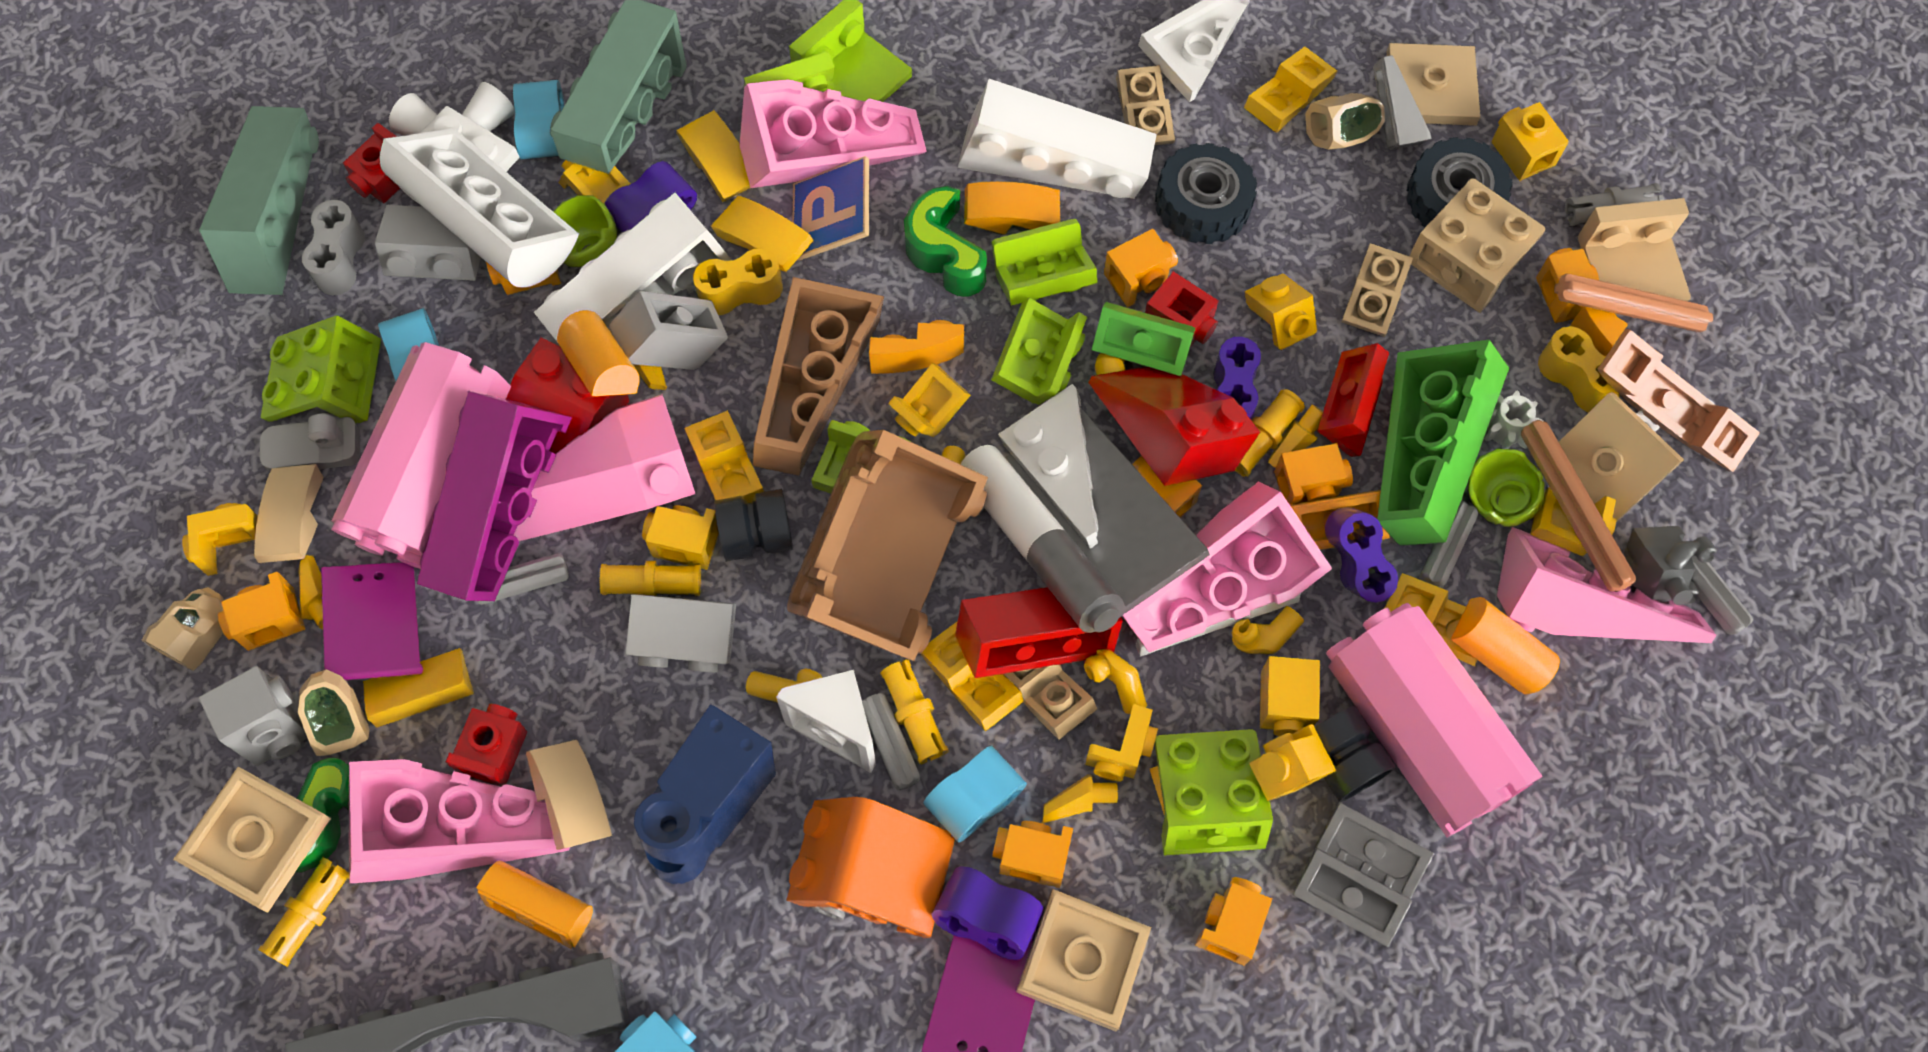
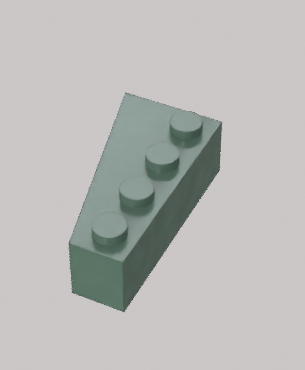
M625 0L619 11L611 15L605 36L600 44H596L593 47L589 57V64L581 78L577 77L574 80L570 90V97L562 111H558L552 119L550 134L553 137L560 159L604 173H610L634 141L636 123L646 125L653 115L652 106L654 99L657 97L664 100L672 90L671 83L668 82L673 75L681 78L687 67L675 10L642 0Z
M251 106L199 231L228 293L283 294L312 155L317 152L319 145L317 130L315 127H311L304 108Z

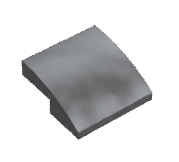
M1338 802L1293 895L1382 945L1389 947L1412 903L1411 897L1434 853L1345 804Z

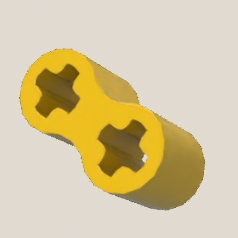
M763 248L747 251L735 260L708 259L701 262L693 273V282L698 299L711 300L718 315H725L744 303L768 305L775 302L783 290L779 261L775 254Z
M1572 326L1562 327L1557 330L1538 359V366L1544 377L1567 387L1572 393L1576 404L1588 413L1608 393L1613 392L1620 397L1597 370L1606 356L1597 351L1590 336L1580 328Z

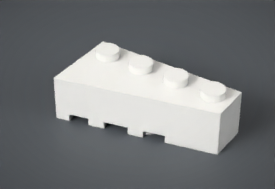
M989 79L969 121L958 168L1099 192L1117 198L1127 197L1135 199L1148 179L1157 134Z
M674 193L668 199L657 203L651 209L649 215L635 227L620 234L614 244L597 259L586 263L581 268L579 274L563 288L548 295L544 304L535 310L534 313L555 340H557L562 322L569 315L582 310L597 313L610 330L609 324L621 312L624 305L639 291L674 295L686 289L690 294L695 291L693 273L701 262L708 259L724 261L732 259L680 197Z

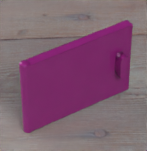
M403 562L321 567L325 670L327 669L342 676L344 680L422 674L423 666L420 664L414 567Z
M953 935L921 1052H1022L1035 1000L1016 993L1034 939H1031L1021 959L1010 960L996 955L976 941Z

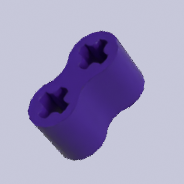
M661 161L651 165L634 183L615 190L609 195L604 204L611 213L617 229L623 233L635 227L649 215L651 209L657 203L668 199L674 193L691 210L697 201V193L668 162Z
M1232 337L1221 345L1213 371L1214 381L1218 386V391L1233 397L1245 409L1247 416L1252 419L1259 400L1258 391L1253 385V381L1261 360V353L1257 344L1249 338Z
M1343 507L1332 512L1326 521L1325 534L1329 543L1337 548L1341 555L1340 578L1342 584L1351 593L1367 601L1375 603L1385 601L1393 595L1397 588L1398 574L1394 566L1385 559L1382 553L1383 531L1380 522L1373 515L1355 508ZM1352 523L1359 524L1360 528L1354 531ZM1352 532L1354 536L1353 541L1347 538V535ZM1368 569H1374L1375 573L1369 576ZM1368 578L1370 584L1365 585L1362 581Z
M960 866L956 867L932 912V918L939 927L952 935L976 941L1000 957L1019 960L1024 956L1044 913V907L1040 901L1025 891L1000 885L976 869Z

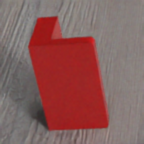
M1378 343L1341 352L1317 430L1333 444L1337 443L1338 447L1350 457H1357L1362 454L1383 384L1382 376L1389 352Z

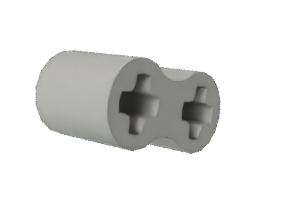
M327 200L319 204L311 215L314 237L311 243L304 249L302 263L319 290L328 295H341L347 292L356 281L353 259L365 241V233L346 203L339 200Z

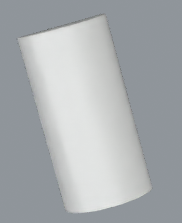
M455 128L385 138L383 140L380 151V165L383 172L514 286L523 288L540 283L553 274L569 256L579 233Z

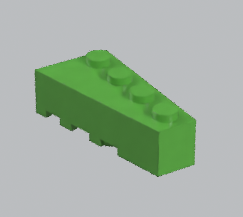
M1490 339L1397 353L1377 519L1400 546L1444 543L1448 538L1509 371L1508 365Z

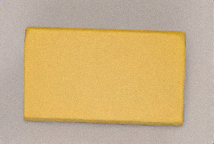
M458 648L420 661V664L423 666L422 674L379 677L363 681L367 720L378 728L473 695L474 692L462 650Z

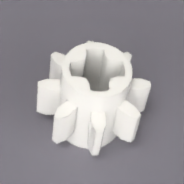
M1515 391L1513 395L1505 399L1499 395L1488 425V434L1484 438L1485 441L1493 439L1502 445V449H1509L1511 445L1516 443L1526 449L1527 446L1521 437V430L1533 421H1543L1540 418H1536L1535 408L1538 403L1536 401L1531 402L1528 398L1521 396L1519 391Z

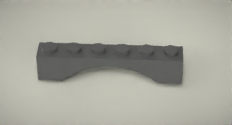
M592 953L571 960V968L552 973L550 967L530 969L518 974V982L500 987L498 986V981L477 983L465 988L466 996L445 1001L444 995L420 998L411 1003L412 1010L392 1015L390 1009L367 1012L358 1016V1024L338 1029V1024L334 1023L314 1026L303 1031V1039L285 1043L286 1052H414L432 1040L462 1028L495 1022L527 1023L555 1030L579 1042L624 1030L630 1025L620 965L611 957L604 959L603 953Z

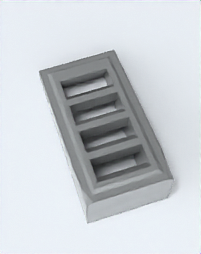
M1393 55L1383 57L1374 64L1373 71L1378 99L1384 105L1385 122L1383 127L1387 148L1394 150L1422 144L1431 140L1430 131Z

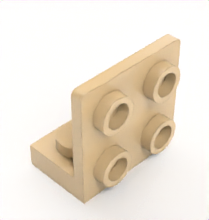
M1470 179L1420 233L1410 254V257H1413L1411 265L1481 313L1492 300L1503 279L1542 237L1545 227L1476 179Z
M1685 198L1595 207L1577 237L1589 263L1596 268L1599 281L1683 301L1691 299L1672 240L1674 234L1689 215Z

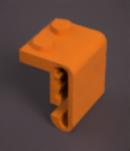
M846 797L814 800L813 807L804 820L803 831L805 835L798 859L790 870V889L786 901L803 907H832L876 924L893 923L898 925L896 930L898 932L922 938H931L935 924L932 912L942 895L955 842L954 837L945 829L871 799Z

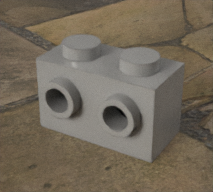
M386 205L375 240L384 276L476 280L481 257L424 207Z
M639 291L624 305L621 312L609 324L612 335L630 362L636 365L695 370L700 368L728 339L711 300Z
M632 594L625 655L638 656V665L668 668L669 659L688 661V670L718 672V664H728L731 660L736 603Z
M258 666L198 697L218 740L256 766L271 758L279 760L294 754L300 749V742L307 739L298 715L299 692L291 693L289 687L280 676L272 678Z

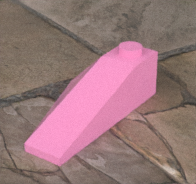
M793 80L749 83L744 87L739 146L750 188L801 181L863 156L869 158V166L927 152L915 109L873 99H867L866 101L841 96V92L831 89L822 92L805 88L803 83Z
M663 394L615 409L605 416L601 422L583 435L573 439L566 447L556 453L549 473L544 471L539 473L531 492L532 497L537 502L531 517H527L515 530L514 536L517 537L518 541L647 510L695 494Z
M1258 481L1223 508L1196 535L1207 547L1210 556L1128 611L1122 617L1148 652H1152L1203 633L1206 627L1230 618L1238 620L1251 615L1250 611L1273 602L1281 604L1294 599L1329 572L1332 567L1283 494Z
M1512 527L1507 537L1497 597L1507 616L1526 631L1532 632L1537 628L1553 635L1712 643L1716 637L1715 632L1699 612L1685 605H1676L1672 600L1668 602L1652 600L1639 589H1636L1633 593L1630 591V586L1618 592L1609 591L1596 568L1593 573L1586 570L1578 562L1569 558L1571 551Z
M405 759L349 762L350 884L411 879L490 865L499 860L507 862L569 851L570 847L556 850L545 800L537 802L535 791L508 784L499 787L470 780L471 775L455 771L450 775L422 768V763Z

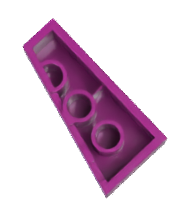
M468 391L465 405L459 414V427L453 450L446 463V476L441 495L434 508V521L429 540L421 557L418 585L465 601L495 602L520 543L517 537L514 536L515 530L527 517H531L537 502L532 497L531 492L540 471L549 473L556 454L549 451L557 431L566 433L572 417L528 404Z

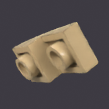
M1160 65L1118 70L1116 82L1125 124L1157 134L1155 145L1174 143L1175 136L1169 99H1165Z
M1370 243L1341 322L1385 337L1401 296V290L1413 257Z
M316 464L271 468L262 494L256 524L254 557L258 563L305 558L318 526L310 510L324 478Z
M1060 664L1004 674L1021 691L1023 703L1059 740L1097 710L1093 697L1062 670Z
M577 740L526 752L537 802L545 800L556 850L612 836L596 780Z

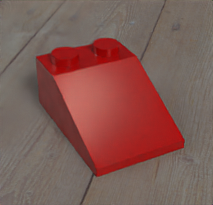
M540 337L514 374L510 384L511 388L506 397L507 400L572 417L566 433L560 431L556 433L549 450L554 454L566 447L573 439L583 435L601 422L612 411L626 406L630 401L628 394L591 396L561 347Z
M1142 367L1093 375L1088 382L1164 486L1235 471L1261 433L1247 416L1245 409L1233 397L1183 374L1179 376L1151 367Z

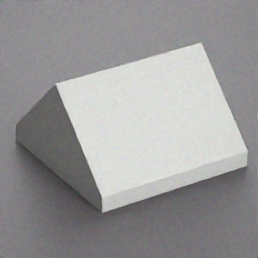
M854 670L796 684L780 690L776 698L785 725L866 771L872 772L876 766L874 749Z

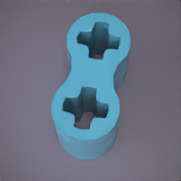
M559 80L514 84V137L520 159L559 156L553 137L550 134V126L554 115L558 111H562L564 107V97Z
M424 308L378 323L395 381H397L413 346L417 345L420 347L421 343L424 342L439 346L433 325Z
M989 746L976 755L962 769L940 782L929 793L923 804L957 842H961L974 833L989 818L1010 804L1024 790L1027 783L993 746Z

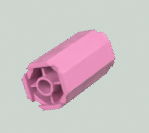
M427 342L421 343L420 347L417 345L413 346L331 520L334 522L331 530L355 540L354 545L365 551L383 556L384 551L387 550L398 554L396 559L421 569V557L429 540L434 521V508L441 495L446 476V463L453 450L459 427V414L465 405L468 391L506 399L511 386L497 371L485 365L480 373L469 365L472 358L460 352Z
M1405 603L1392 612L1389 608H1385L1363 623L1366 632L1357 639L1353 640L1352 637H1347L1326 652V655L1331 660L1328 666L1447 838L1472 824L1471 821L1473 819L1479 818L1503 805L1530 787L1533 782L1543 777L1419 606L1411 607L1409 603Z

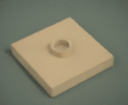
M1389 43L1386 52L1387 56L1393 55L1425 123L1477 126L1480 119L1475 46Z
M1613 392L1608 393L1559 441L1560 446L1593 503L1595 504L1604 496L1616 500L1613 512L1616 522L1684 461L1675 450Z
M237 767L173 860L268 913L331 818L246 770Z
M1053 889L1047 900L1016 993L1117 1031L1119 1030L1152 927Z

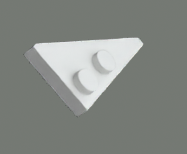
M1202 0L1141 34L1138 46L1156 66L1160 65L1161 72L1191 102L1198 94L1250 0Z
M1071 384L998 435L1004 447L1091 549L1098 544L1096 536L1098 535L1099 528L1091 491L1093 485L1089 457L1085 448L1087 442L1080 412L1081 399L1076 387Z

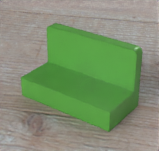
M1105 302L1091 350L1181 376L1189 355L1196 327Z

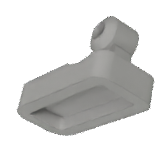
M325 413L309 417L308 422L271 426L265 429L260 436V462L269 472L271 468L316 464L319 469L351 466L356 464L360 458V429L350 417L336 419Z

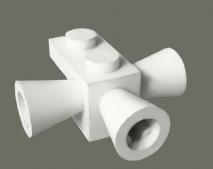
M480 83L463 114L446 106L437 115L414 93L402 96L391 110L389 116L390 129L400 135L405 136L455 128L505 172L519 159L514 146L490 132L515 115V108L500 90L489 83Z

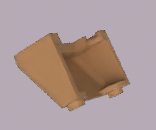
M884 429L860 433L849 449L789 595L787 603L788 612L905 659L915 661L917 653H922L927 647L932 634V627L927 625L928 616L926 613L921 612L957 522H964L970 516L976 517L982 510L987 497V492L983 489L988 477Z

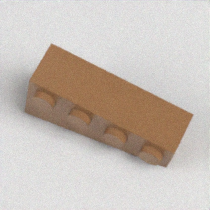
M796 277L792 278L754 440V467L800 475L880 321L884 296Z

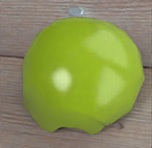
M577 195L562 202L553 211L579 233L572 251L563 262L569 267H583L589 261L597 259L617 239V227L611 213L605 204L593 195Z
M1497 448L1480 456L1474 464L1468 484L1470 499L1478 512L1489 522L1495 525L1500 524L1504 527L1518 526L1533 518L1545 502V482L1543 481L1542 472L1527 458L1524 452L1514 449Z

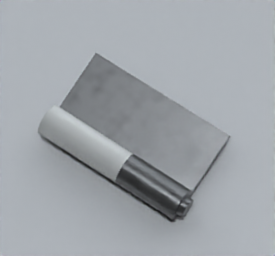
M1080 407L1082 425L1087 442L1085 448L1089 457L1093 489H1091L1093 505L1097 514L1099 528L1098 535L1096 536L1098 544L1091 549L1011 454L1004 457L995 446L984 445L972 450L964 458L961 465L988 477L983 489L987 492L983 507L1080 629L1084 632L1092 633L1103 632L1111 628L1121 616L1210 556L1207 547Z

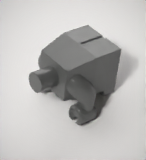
M1680 526L1633 528L1627 548H1625L1623 554L1636 576V581L1632 585L1652 600L1660 602L1672 600L1676 605L1694 603L1697 599L1695 595L1698 596L1699 591L1691 581L1695 571L1692 556H1696L1702 563H1707L1714 559L1712 553L1716 554L1717 549L1708 537L1702 536L1694 541H1683L1685 534Z

